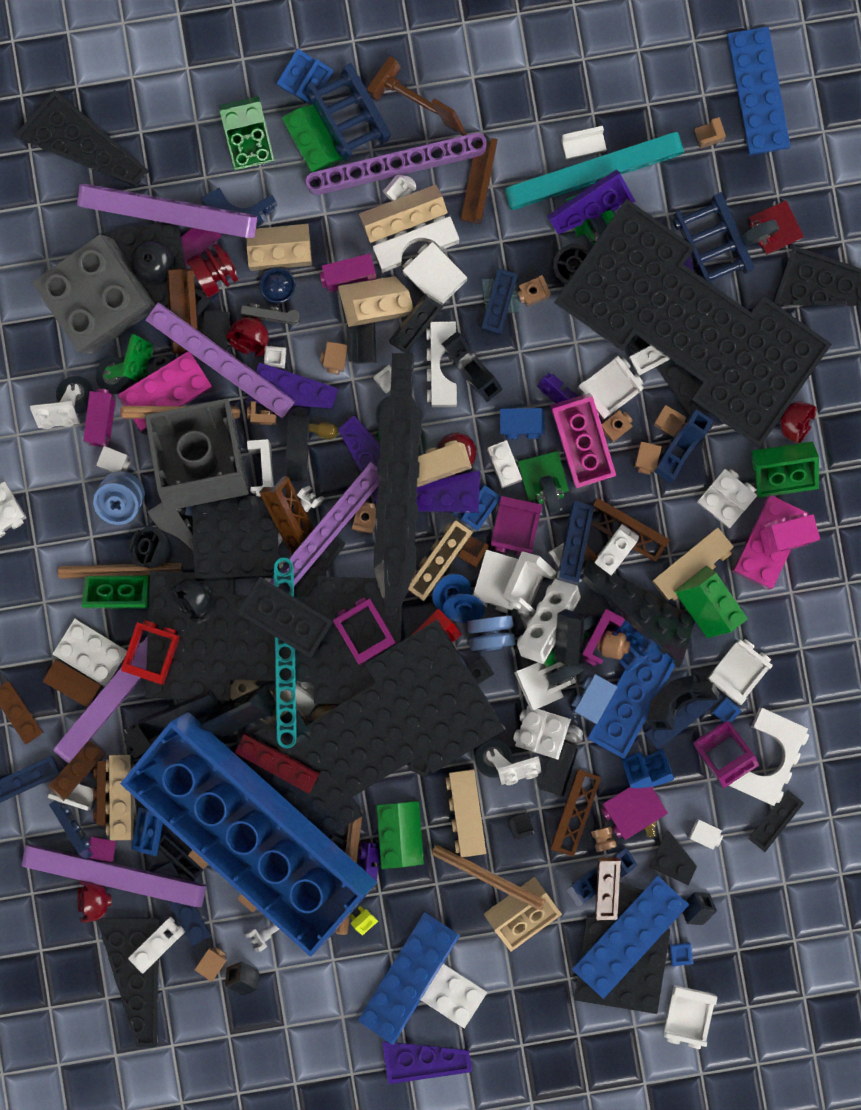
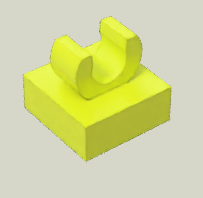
M359 906L358 909L361 914L358 917L350 914V919L352 920L350 924L361 935H364L378 920L367 909Z

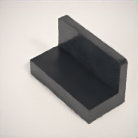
M375 322L348 327L347 323L348 361L355 364L377 363Z

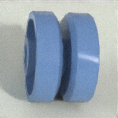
M116 471L108 474L94 495L93 505L95 512L107 523L114 525L127 524L134 519L144 501L145 491L143 484L136 476L128 472Z
M512 616L485 618L466 622L468 633H481L480 637H474L469 640L470 651L503 649V647L516 645L515 634H501V630L513 627Z

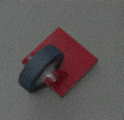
M787 200L749 217L751 229L742 235L746 246L758 242L759 246L763 247L766 255L804 238Z

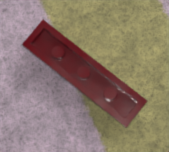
M247 733L243 735L235 751L241 757L308 794L311 792L320 774Z

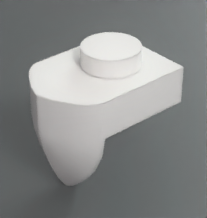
M398 174L383 192L391 201H394L415 191L416 184L411 177Z

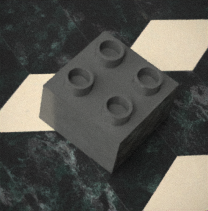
M101 234L32 282L79 353L94 354L147 317L157 305L140 278L133 271L132 266L115 240Z
M228 398L145 415L157 491L166 511L249 494L236 421Z

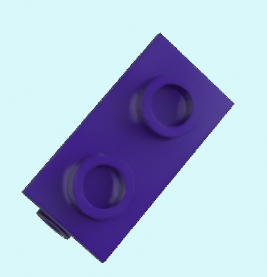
M549 372L537 385L540 391L555 403L578 396L568 387L563 391L559 389L564 383Z
M361 842L358 848L359 866L377 881L378 867L371 866V862L379 863V844Z

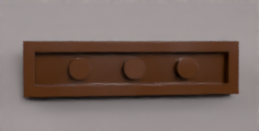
M496 138L486 141V152L481 156L473 158L461 221L481 225L498 139ZM476 141L475 149L481 148L483 143Z
M188 268L166 270L169 310L197 330L194 271ZM171 339L172 353L188 352Z
M283 476L275 487H263L259 493L292 556L314 528L288 476ZM284 486L286 488V497L282 492ZM292 502L294 504V514L291 510ZM300 519L303 522L302 530L300 528Z
M597 498L592 506H594V510L596 509L603 513L605 522L595 523L591 520V526L612 537L615 533L611 532L609 523L615 521L623 523L640 536L641 542L635 544L632 549L656 563L670 539ZM654 542L660 546L655 556L647 552L646 543Z
M577 769L550 846L551 850L572 857L575 856L601 777ZM585 776L595 779L593 788L586 792L582 787ZM591 792L590 798L588 799L586 794ZM584 796L588 804L585 809L578 812L575 804L578 798ZM584 812L583 818L581 819L579 814ZM578 816L581 822L580 827L571 832L568 826L570 819ZM578 832L576 838L574 839L573 834ZM571 836L574 842L571 851L561 848L563 839Z

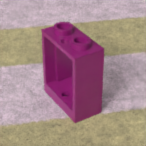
M371 253L322 265L323 272H319L322 286L328 289V293L339 291L338 286L376 280Z
M97 388L96 392L90 391L83 437V441L89 446H105L110 448L116 398L108 393L109 390Z
M365 598L355 602L353 609L347 611L345 608L335 614L337 618L333 620L359 665L396 644L371 599L366 600ZM369 607L386 639L359 654L341 622Z
M729 721L717 725L714 730L706 735H702L693 743L697 753L723 788L759 766L755 755ZM732 737L744 754L718 770L706 753Z

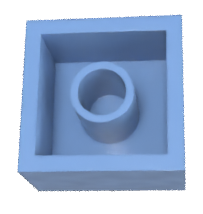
M594 674L591 677H586L581 686L584 688L581 696L576 695L571 706L574 707L572 710L574 713L597 724L617 686Z

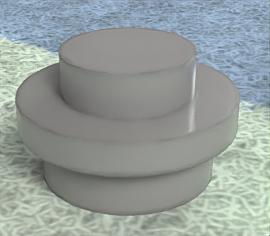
M569 725L565 740L570 744H580L583 740V731L575 725Z

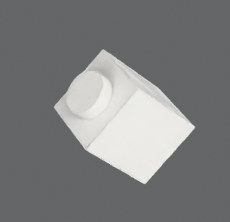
M104 446L96 466L109 472H128L131 461H129L130 457L128 455Z
M696 819L688 838L714 849L715 846L718 847L720 845L723 835H721L722 830Z

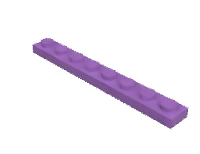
M159 302L147 317V322L282 419L294 404V399Z
M371 462L289 558L293 563L294 586L378 487L377 467ZM285 563L281 567L279 572L283 574L287 573L289 571V565ZM273 577V578L271 579V581H270V583L273 584V585H274V577ZM281 583L278 586L279 589L287 594L289 593L290 588L286 583Z

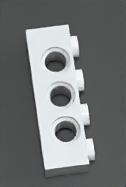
M555 578L552 585L548 586L543 601L538 603L535 615L528 621L526 631L518 639L517 646L522 657L544 664L556 643L557 613L564 609L573 611L581 598L577 585Z

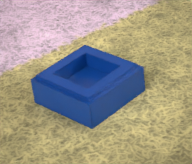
M727 697L712 711L723 723L726 721L731 723L742 712Z
M690 942L669 945L672 967L693 964Z

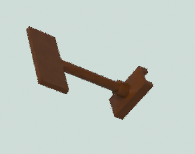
M389 56L366 89L371 93V98L378 101L387 88L391 91L395 90L427 110L438 114L446 127L462 136L467 135L453 109L435 98L432 102L401 85L399 80L395 79L401 67L396 59Z

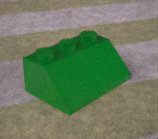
M314 105L298 108L282 117L283 124L310 173L329 169L344 160L343 157L337 154L336 144Z
M813 441L751 451L752 471L757 498L819 489V456Z
M707 565L674 590V593L706 638L730 633L748 620L718 574Z
M86 576L81 606L85 609L149 608V576Z
M419 801L377 804L381 869L424 864Z

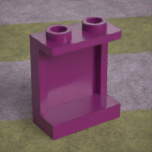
M501 496L490 547H494V551L506 553L507 550L515 552L514 555L520 557L522 551L532 554L542 505Z
M607 609L603 612L582 653V656L585 657L584 662L592 666L602 664L603 660L594 656L593 651L608 623L620 628L625 620L624 618Z
M629 787L602 803L604 808L601 809L606 819H612L615 824L612 828L617 837H623L624 840L668 814L652 787Z

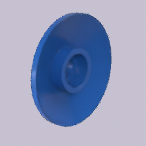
M449 574L442 577L436 583L432 592V601L435 607L443 612V604L449 597L457 594L471 595L469 581L460 574Z
M457 594L445 600L443 612L449 619L455 622L466 623L467 621L481 619L485 613V605L479 598L473 595Z

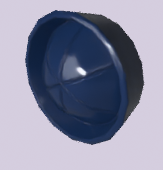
M281 267L267 270L261 277L259 284L264 298L274 303H281L290 299L296 287L295 278L292 273Z

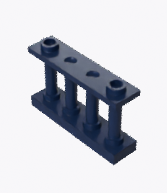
M352 63L344 66L341 78L318 89L315 88L312 82L308 83L305 96L308 102L314 105L336 144L337 154L343 157L345 162L349 161L352 149L373 139L378 140L381 145L388 142L392 134ZM344 85L349 87L351 96L328 107L325 106L321 96ZM353 103L359 105L361 109L360 114L336 125L330 115ZM363 121L369 123L371 126L370 132L346 143L341 134L342 131Z
M722 192L712 197V202L709 206L683 217L680 210H678L672 219L676 230H680L683 238L695 247L691 253L692 259L700 274L699 276L712 284V280L738 269L740 271L743 270L744 274H747L755 268ZM718 213L721 220L719 224L690 235L686 224L709 214ZM726 232L729 238L727 243L702 254L698 253L694 243L717 233ZM730 250L735 252L737 256L736 262L707 273L703 264L704 261Z

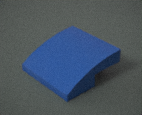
M297 48L275 85L300 100L313 105L308 102L305 96L308 83L312 82L315 88L318 89L326 85L334 70Z
M480 483L479 513L451 514L478 531L501 496Z
M626 620L620 628L612 630L624 633L627 641L630 642L628 654L624 653V656L618 660L628 672H631L640 665L658 646L654 641L647 640Z
M664 749L646 757L640 751L622 760L631 788L653 787L674 780Z
M138 808L131 849L157 856L163 822L147 808Z

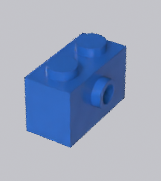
M542 408L500 409V434L506 436L508 440H517L518 436H527V439H539V436H545V410Z

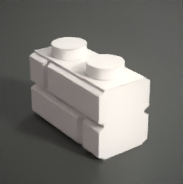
M507 441L487 448L502 489L522 481Z

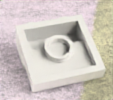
M724 469L697 503L730 529L757 495L754 493L756 489L748 482L743 484L738 480L740 476L735 471Z
M6 482L0 484V538L6 534L5 531L11 527L15 529L24 523L23 520L27 518Z
M527 706V709H524L520 715V721H522L521 728L516 730L514 734L515 746L559 759L571 719L540 709L531 711L529 706Z

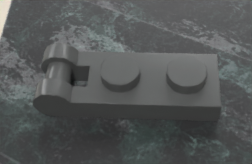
M248 303L247 306H242L241 310L242 317H256L264 321L297 325L301 321L299 312L296 310H290L288 313L280 312V308L268 307V310L261 309L260 305Z

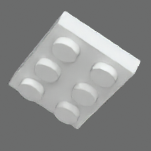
M74 619L53 652V655L106 687L125 659L127 650L79 620Z
M443 963L421 1001L465 1029L487 994V991Z

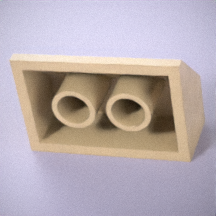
M309 224L256 229L255 238H247V255L250 271L268 270L275 267L311 266Z
M396 276L338 286L348 327L405 317L413 310L409 290Z
M535 877L527 881L521 888L545 899V905L542 910H538L508 895L484 913L494 931L510 951L516 949L562 915Z

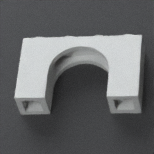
M759 708L751 727L772 736L778 741L782 749V761L779 767L771 774L759 776L748 772L728 786L775 806V803H779L784 793L781 791L784 783L788 784L792 776L790 769L793 764H797L801 755L798 751L801 745L804 746L806 744L809 734H807L808 728L764 708Z

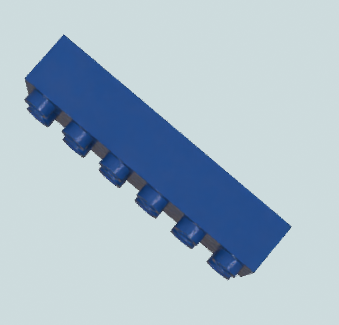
M189 712L172 720L120 783L310 957L327 942L378 883L213 733L202 729L201 723Z

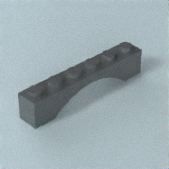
M160 503L148 511L158 529L181 539L194 552L193 533L191 532L193 526L188 518H182L179 513L182 511L181 508L166 511L163 503Z

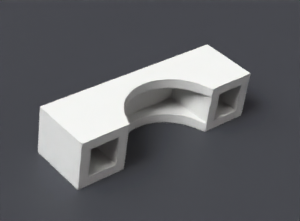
M445 216L434 219L432 224L426 225V223L415 226V230L411 232L402 231L395 234L393 239L387 240V238L375 242L376 245L373 246V251L382 273L401 266L404 251L413 243L433 242L440 250L459 244V237L451 217L445 218Z
M431 322V328H427V340H431V348H427V361H431V369H427V381H431V390H427V402H432V407H457V384L445 378L440 369V360L445 353V349L441 344L456 332V322Z

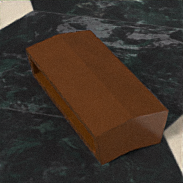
M58 660L54 661L43 680L44 683L87 708L102 688L101 685Z

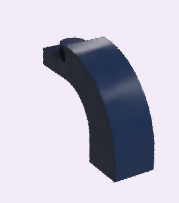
M220 188L202 197L205 206L256 215V227L264 224L261 215L267 216L276 210L275 207L278 206L275 198L271 195L251 207L239 208L228 202Z
M696 409L671 439L658 460L659 463L654 472L672 483L691 451L707 434L713 420Z
M627 848L609 857L620 858V878L638 866ZM598 865L580 876L566 889L577 907L585 904L596 894Z

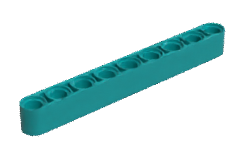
M674 132L512 185L504 189V193L510 210H516L595 184L616 169L623 175L680 156L685 151L678 132Z
M280 558L276 561L273 568L274 586L278 587L281 583H286L290 588L288 594L294 597L293 563L288 558ZM280 562H286L289 565L287 573L283 574L278 571L277 566ZM275 637L276 739L281 747L291 748L296 743L295 649ZM280 648H289L291 656L288 659H282L279 656ZM287 668L291 671L289 680L285 681L280 678L279 672L281 669ZM286 689L291 692L292 697L288 702H283L280 699L282 690ZM283 711H289L292 714V720L289 723H283L280 720V715ZM285 732L292 735V742L288 745L282 744L280 740L281 735Z

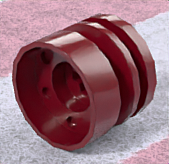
M218 243L213 244L217 253L215 255H212L209 248L205 249L208 259L204 260L199 254H196L186 260L208 298L220 292L217 284L220 280L226 287L230 286L226 280V277L229 275L234 283L239 281L235 266L226 251Z

